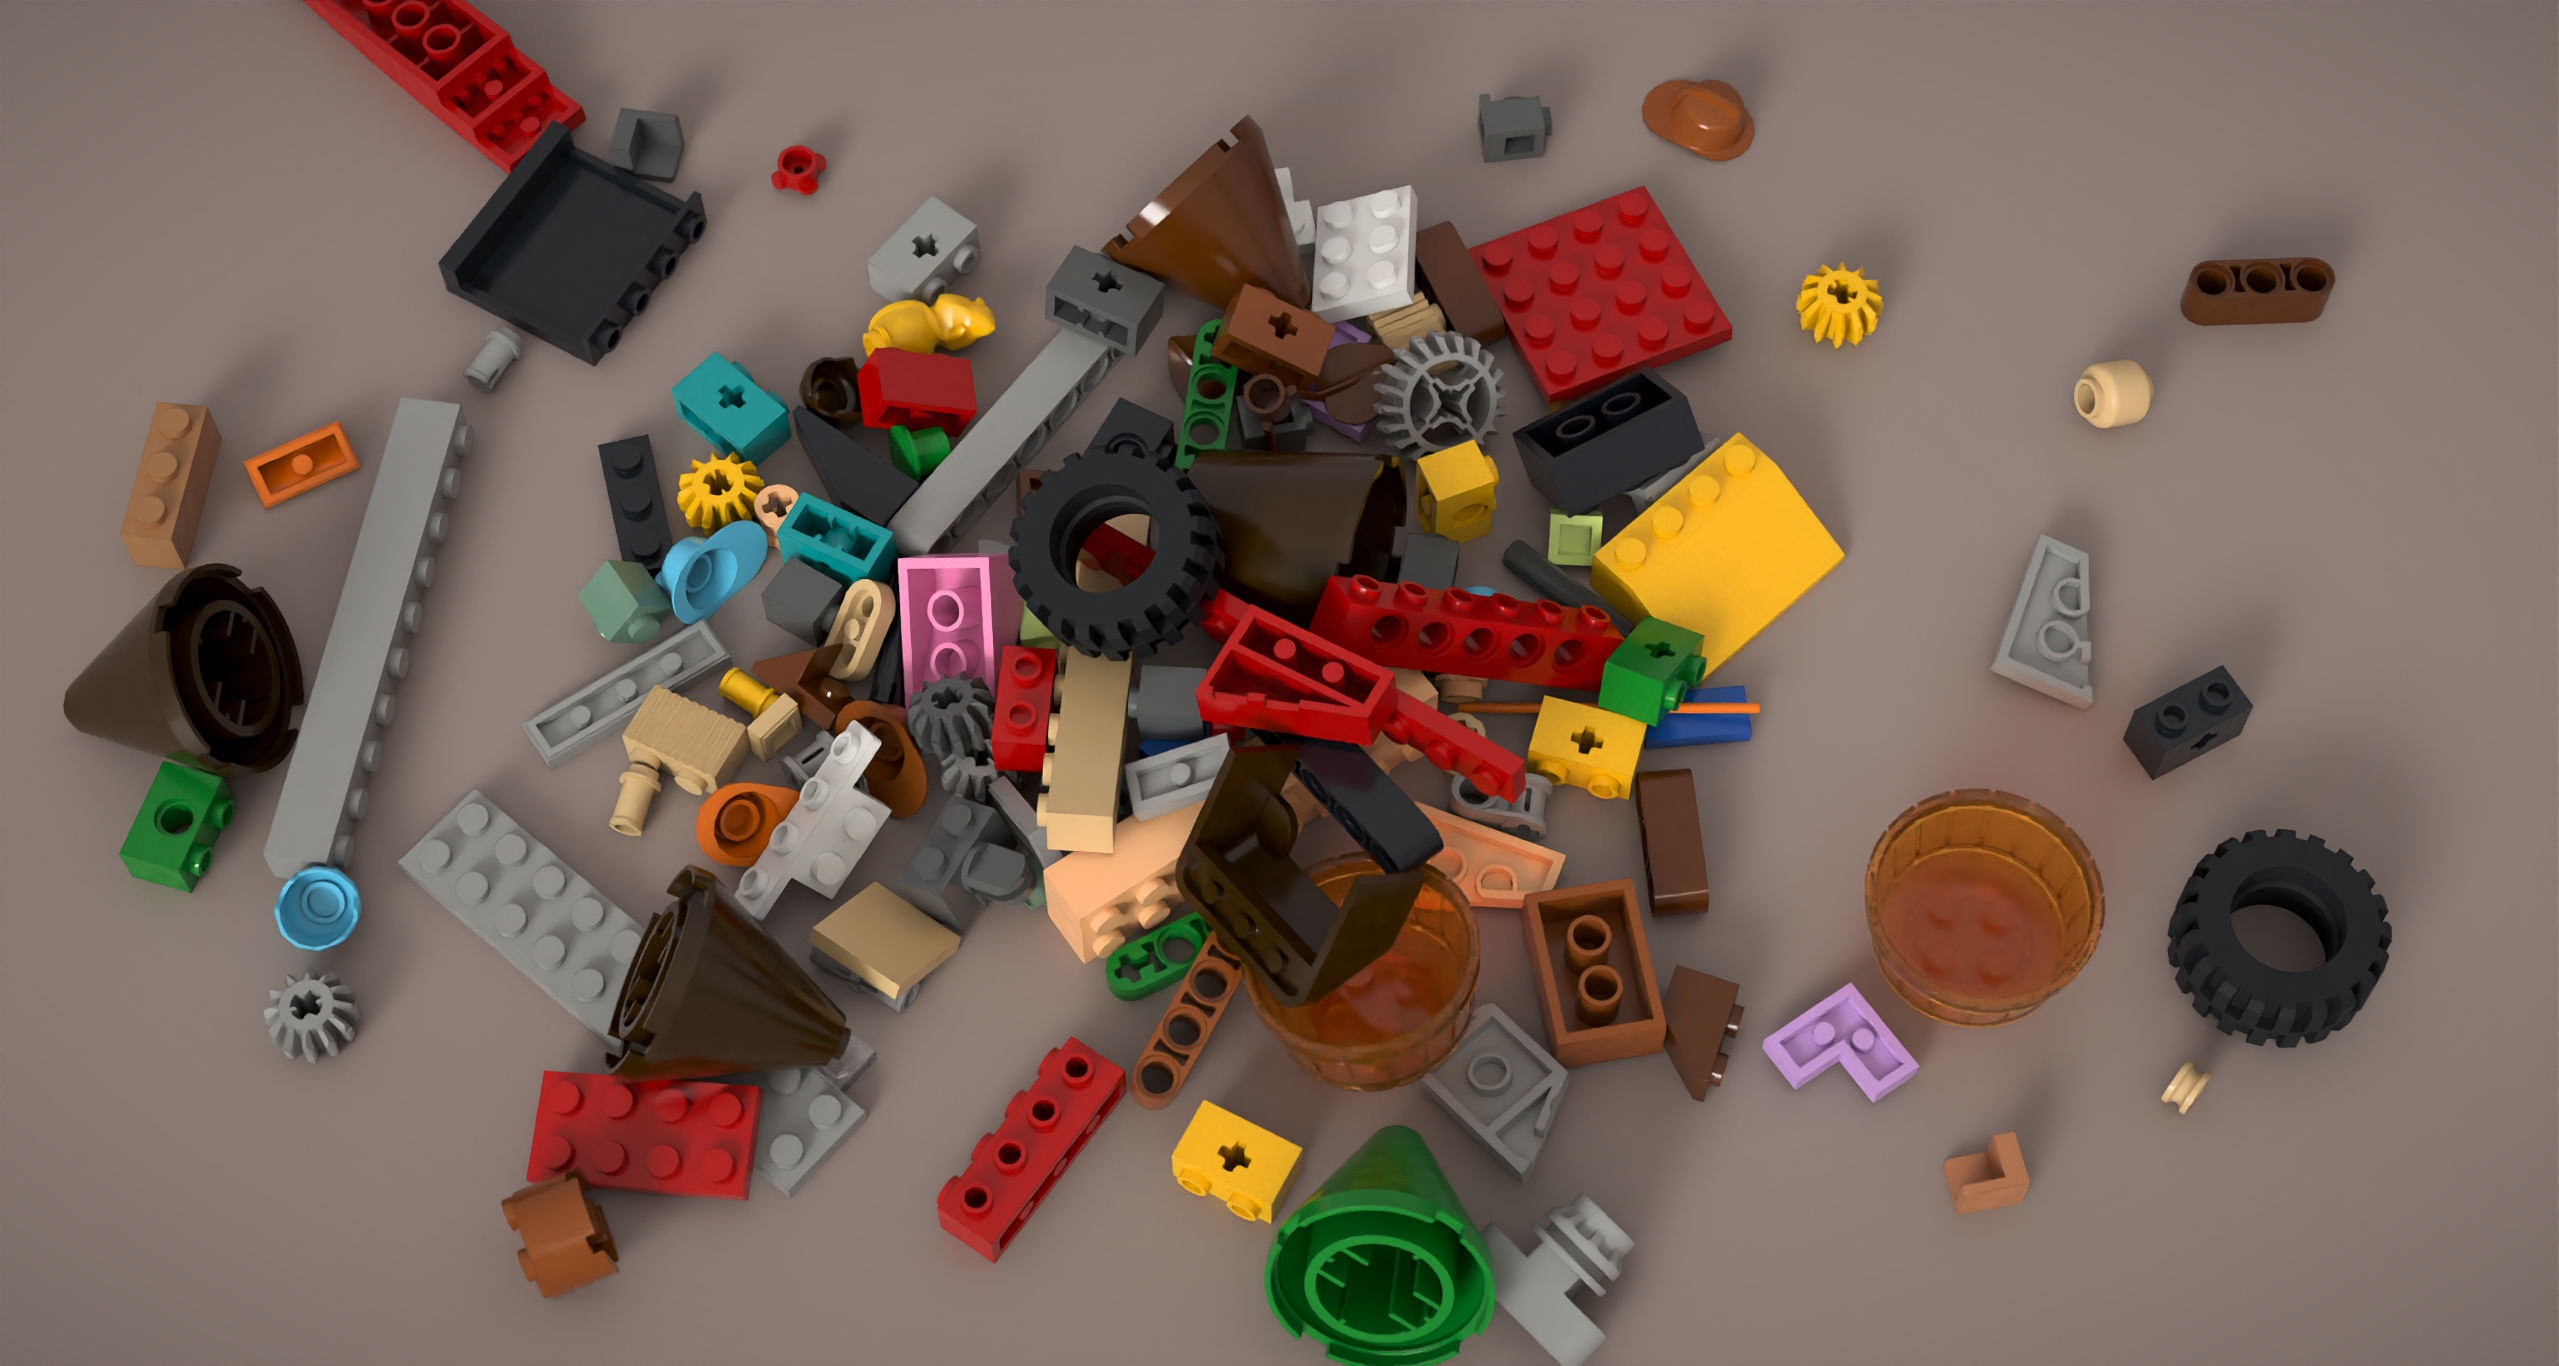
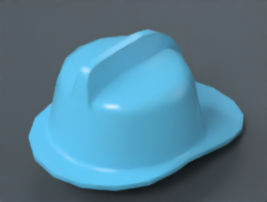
M742 520L732 522L709 539L692 536L681 539L671 548L665 557L662 570L656 575L654 581L672 599L674 613L681 622L692 625L702 618L707 620L722 604L751 581L766 558L768 548L766 532L758 523Z

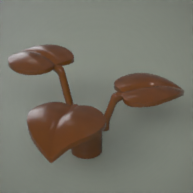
M1197 335L1172 336L1168 341L1169 369L1175 387L1185 402ZM1347 343L1328 349L1319 376L1314 381L1320 389L1317 392L1297 389L1295 385L1285 388L1282 382L1274 375L1259 374L1253 377V374L1239 368L1234 400L1235 396L1244 395L1246 405L1255 418L1262 422L1268 451H1278L1273 429L1274 424L1281 422L1287 417L1291 409V399L1293 398L1314 402L1325 399V406L1330 416L1344 424L1360 425L1377 418L1380 414L1374 412L1371 405L1382 400L1383 394L1375 391L1373 384L1385 383L1388 375L1383 373L1380 365L1387 363L1394 366L1397 360L1394 357L1393 350L1381 345ZM1212 355L1211 364L1221 365V359ZM1217 380L1203 381L1197 388L1199 394L1209 400L1218 399L1226 392L1224 385Z

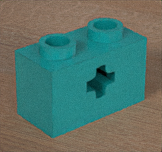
M716 351L671 389L678 417L726 457L734 451L739 456L740 463L751 460L752 464L757 468L792 437L787 416L789 409L781 397L771 390L765 393L754 384L752 376L744 366L737 361H733L730 364Z
M805 492L801 493L777 531L783 563H786L793 556L842 584L845 591H848L855 582L862 579L886 584L892 575L890 570L891 563L894 558L898 557L894 532Z

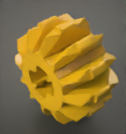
M1843 261L1837 266L1836 271H1832L1822 264L1820 269L1817 270L1816 276L1807 275L1803 281L1801 294L1797 297L1796 309L1797 313L1801 315L1800 324L1802 325V330H1815L1814 338L1816 344L1825 338L1833 339L1832 342L1835 349L1842 344L1843 339L1857 346L1862 341L1863 334L1872 335V332L1875 331L1878 316L1882 312L1883 301L1882 297L1878 295L1879 287L1877 280H1864L1865 273L1863 267L1852 273L1846 271L1847 268Z
M712 450L709 457L710 462L704 464L693 459L691 465L692 473L680 474L679 485L681 492L678 493L679 496L677 497L679 508L685 514L687 524L692 530L702 527L704 534L708 538L732 522L752 521L751 517L756 516L755 499L761 490L765 489L764 481L758 476L756 466L752 464L751 460L740 463V458L734 451L725 460H720L719 456Z

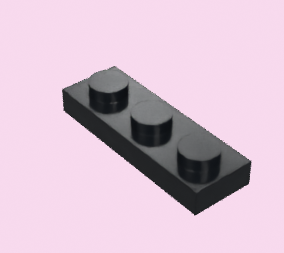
M646 434L598 445L622 561L642 563L651 577L655 579L656 575L662 570L665 557L673 547L649 436Z

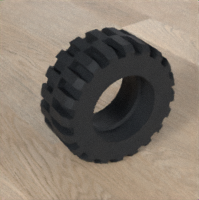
M1108 444L1095 446L1090 449L1091 456L1082 458L1076 452L1064 458L1065 467L1055 474L1049 468L1038 478L1043 485L1036 494L1030 491L1026 493L1020 503V506L1025 511L1023 519L1015 518L1010 531V536L1018 543V546H1011L1008 550L1009 566L1017 573L1013 578V583L1018 594L1027 602L1026 607L1066 646H1074L1081 654L1095 659L1103 653L1110 661H1126L1129 658V651H1135L1142 659L1157 654L1156 645L1163 641L1173 646L1184 638L1180 632L1189 622L1197 626L1204 618L1206 613L1201 608L1205 599L1214 601L1220 588L1213 575L1214 573H1222L1224 571L1225 554L1218 547L1222 544L1224 538L1221 526L1213 517L1214 511L1189 477L1178 466L1173 467L1166 457L1154 451L1148 452L1145 455L1139 446L1123 444L1119 447L1118 453H1114ZM1127 514H1142L1154 517L1159 524L1157 551L1152 562L1141 576L1129 585L1110 592L1094 593L1084 591L1078 587L1076 582L1077 558L1084 542L1096 528L1112 518Z
M2260 829L2246 832L2241 843L2237 838L2232 837L2220 843L2214 854H2206L2197 864L2192 876L2189 877L2175 906L2176 909L2170 919L2167 935L2172 940L2167 951L2170 965L2174 968L2180 967L2175 980L2181 992L2184 994L2192 992L2196 998L2192 1007L2203 1018L2209 1013L2220 1021L2216 1027L2217 1029L2230 1036L2234 1029L2247 1034V1043L2263 1046L2267 1039H2276L2277 1047L2292 1048L2297 1046L2302 1036H2304L2305 1041L2309 1044L2326 1039L2331 1030L2340 1031L2352 1021L2356 1012L2362 1009L2388 962L2389 954L2386 950L2392 942V926L2388 922L2383 921L2389 912L2384 897L2381 894L2373 896L2371 892L2376 882L2365 869L2357 872L2351 866L2354 858L2341 848L2335 853L2324 847L2326 840L2311 834L2308 840L2296 838L2295 830L2277 829L2274 837H2267L2266 831ZM2253 905H2272L2287 909L2300 916L2314 929L2323 945L2326 963L2321 967L2304 972H2286L2264 965L2252 957L2240 944L2234 933L2230 915L2241 908Z

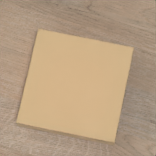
M874 881L815 925L811 930L808 942L896 1000L957 952L961 937Z

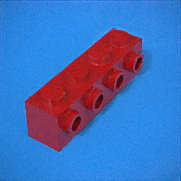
M1073 1036L1068 1039L1061 1050L1055 1047L1045 1056L1039 1066L1037 1073L1039 1078L1028 1092L1022 1089L1012 1098L1004 1114L1006 1120L994 1135L988 1132L980 1139L972 1152L971 1161L973 1162L960 1178L957 1175L950 1178L937 1198V1204H939L937 1211L941 1227L994 1264L1127 1093L1125 1071Z

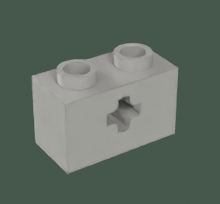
M931 195L867 260L871 289L892 303L902 300H917L924 302L927 306H933L941 294H946L948 286L961 273H968L976 265L981 254L977 225Z

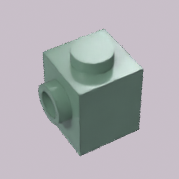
M607 560L577 596L595 621L594 626L598 633L609 642L644 644L658 633L661 627L660 624L673 610V606L642 563Z

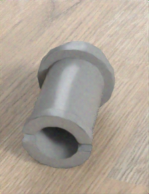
M499 326L496 331H489L487 333L486 345L469 368L463 372V376L468 378L470 384L486 393L492 391L495 383L511 361L519 360L522 356V351L520 350L524 345L522 339L512 330L503 326Z

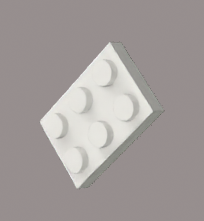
M1411 185L1383 190L1375 194L1318 207L1311 311L1316 313L1323 321L1331 324L1413 304L1418 198Z

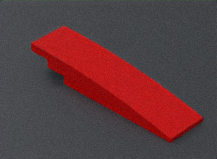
M302 0L394 82L507 174L513 171L553 120L570 128V132L587 120L582 106L552 85L546 70L514 47L511 36L507 31L465 0Z

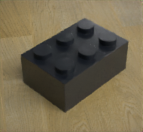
M1647 365L1512 433L1531 485L1568 518L1577 514L1585 515L1591 513L1599 507L1601 502L1620 492L1636 490L1645 483L1646 479L1665 469L1681 467L1690 460L1691 456L1705 450L1687 396Z

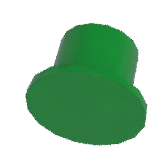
M896 424L890 430L889 449L893 466L917 482H920V477L932 474L951 453L948 438L940 426H932L909 432L904 425Z

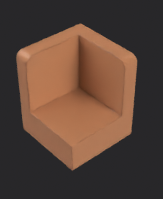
M2015 1131L1993 1135L1986 1152L1950 1158L1943 1165L1956 1215L2022 1203L2030 1186L2029 1176Z

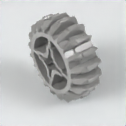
M1436 330L1427 331L1425 340L1418 336L1409 337V351L1400 347L1393 349L1394 357L1397 360L1394 366L1387 363L1380 365L1381 370L1388 377L1385 383L1373 384L1374 390L1383 394L1382 400L1371 405L1374 412L1384 415L1375 426L1378 428V431L1389 434L1385 443L1393 450H1400L1399 455H1401L1402 459L1412 463L1417 459L1473 439L1480 452L1487 450L1483 436L1486 433L1492 436L1499 434L1496 426L1492 425L1495 416L1502 417L1507 415L1504 408L1497 406V400L1509 393L1506 391V388L1495 385L1504 376L1501 368L1491 366L1495 357L1490 351L1480 350L1481 344H1479V341L1470 337L1463 339L1462 334L1455 331L1446 332L1444 336ZM1455 360L1458 363L1451 372L1445 370L1438 377L1427 372L1432 366L1444 361ZM1412 391H1413V399H1412V402L1410 403V399H1411V395H1412ZM1441 423H1446L1453 428L1438 437L1422 438L1421 436L1428 428L1434 430Z

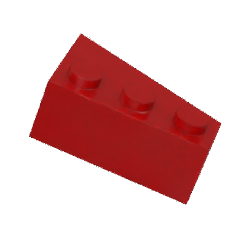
M1250 604L1195 691L1202 721L1367 746L1373 745L1399 703L1394 672L1253 604Z

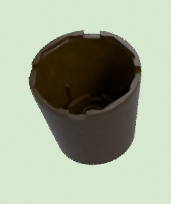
M1205 449L1192 463L1187 476L1207 500L1214 511L1213 517L1221 526L1224 541L1218 547L1225 554L1224 571L1222 573H1214L1213 577L1219 583L1220 588L1249 605L1253 604L1308 631L1330 575L1353 578L1354 575L1361 574L1372 577L1379 582L1397 583L1402 556L1392 554L1396 526H1406L1407 517L1406 477L1403 465L1398 457L1371 453Z

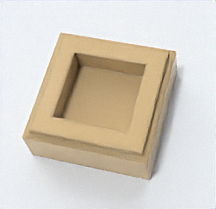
M783 693L747 727L752 751L764 762L770 761L803 730L798 703L786 693Z

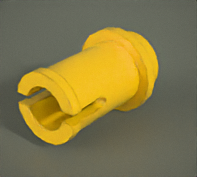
M738 667L729 670L719 685V690H721L719 696L730 700L753 714V721L781 696L772 687L765 686Z

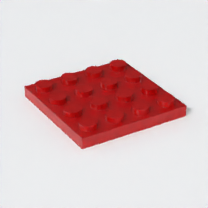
M1644 185L1467 249L1502 314L1506 335L1548 407L1600 389L1645 365L1650 369H1654L1732 340L1733 327Z

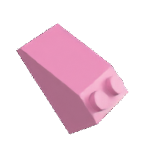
M1008 553L927 554L898 558L906 710H909V696L922 691V681L935 683L941 679L942 672L948 678H954L962 671H965L971 679L982 677L992 696L996 699L1003 645L1016 646L1024 606L1023 598L1018 594L1013 583V578L1017 573L1009 566Z

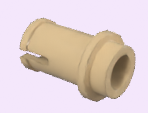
M631 764L627 772L620 774L619 781L623 785L613 817L609 822L610 828L625 835L641 836L653 794H658L662 787L658 782L660 775L657 771L647 766Z

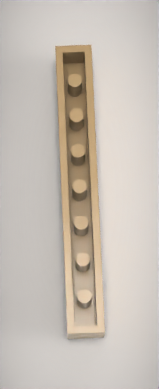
M1127 514L1105 522L1109 526L1151 548V516ZM1081 561L1076 562V582L1080 589L1088 592L1103 593L1124 587L1117 578L1103 570L1094 571L1086 567ZM1060 641L1059 667H1065L1066 672L1065 674L1055 675L1054 706H1061L1060 713H1050L1048 727V745L1055 746L1054 753H1045L1043 760V785L1050 787L1049 794L1039 793L1037 804V826L1047 827L1048 850L1114 853L1130 721L1128 715L1130 686L1134 685L1138 655L1135 651H1129V658L1126 661H1110L1103 653L1095 659L1081 654L1074 646L1068 647Z

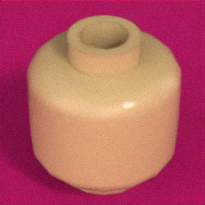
M2131 359L2092 364L2083 371L2080 380L2076 384L2074 391L2075 405L2079 413L2097 428H2111L2134 424L2146 416L2153 399L2154 386L2151 378L2141 365Z

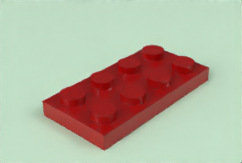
M544 1070L526 1180L535 1184L579 1166L587 1176L593 1189L748 1201L764 1091L759 1086L681 1080L627 1083L608 1075Z

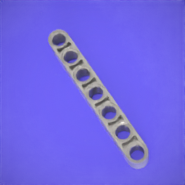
M1063 327L891 519L886 529L894 532L897 554L901 557L949 554L1017 477L1019 469H1024L1126 353Z

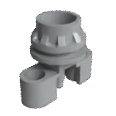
M1583 1192L1570 1204L1553 1207L1546 1214L1552 1223L1545 1230L1536 1221L1530 1226L1543 1242L1529 1257L1492 1222L1480 1232L1481 1237L1489 1248L1496 1268L1497 1286L1495 1299L1562 1366H1581L1608 1338L1571 1300L1586 1284L1602 1298L1607 1292L1598 1283L1605 1276L1613 1282L1621 1274L1624 1256L1636 1245Z

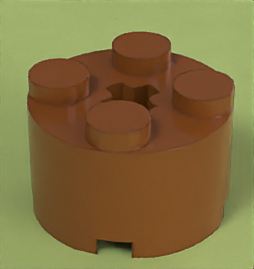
M579 1166L512 1193V1196L501 1201L503 1212L513 1232L520 1230L525 1244V1248L517 1251L523 1272L529 1282L536 1280L539 1290L545 1299L551 1296L557 1298L618 1273L620 1270L615 1262L619 1261L618 1252L601 1205L596 1206L591 1198L585 1199L583 1193L593 1188Z

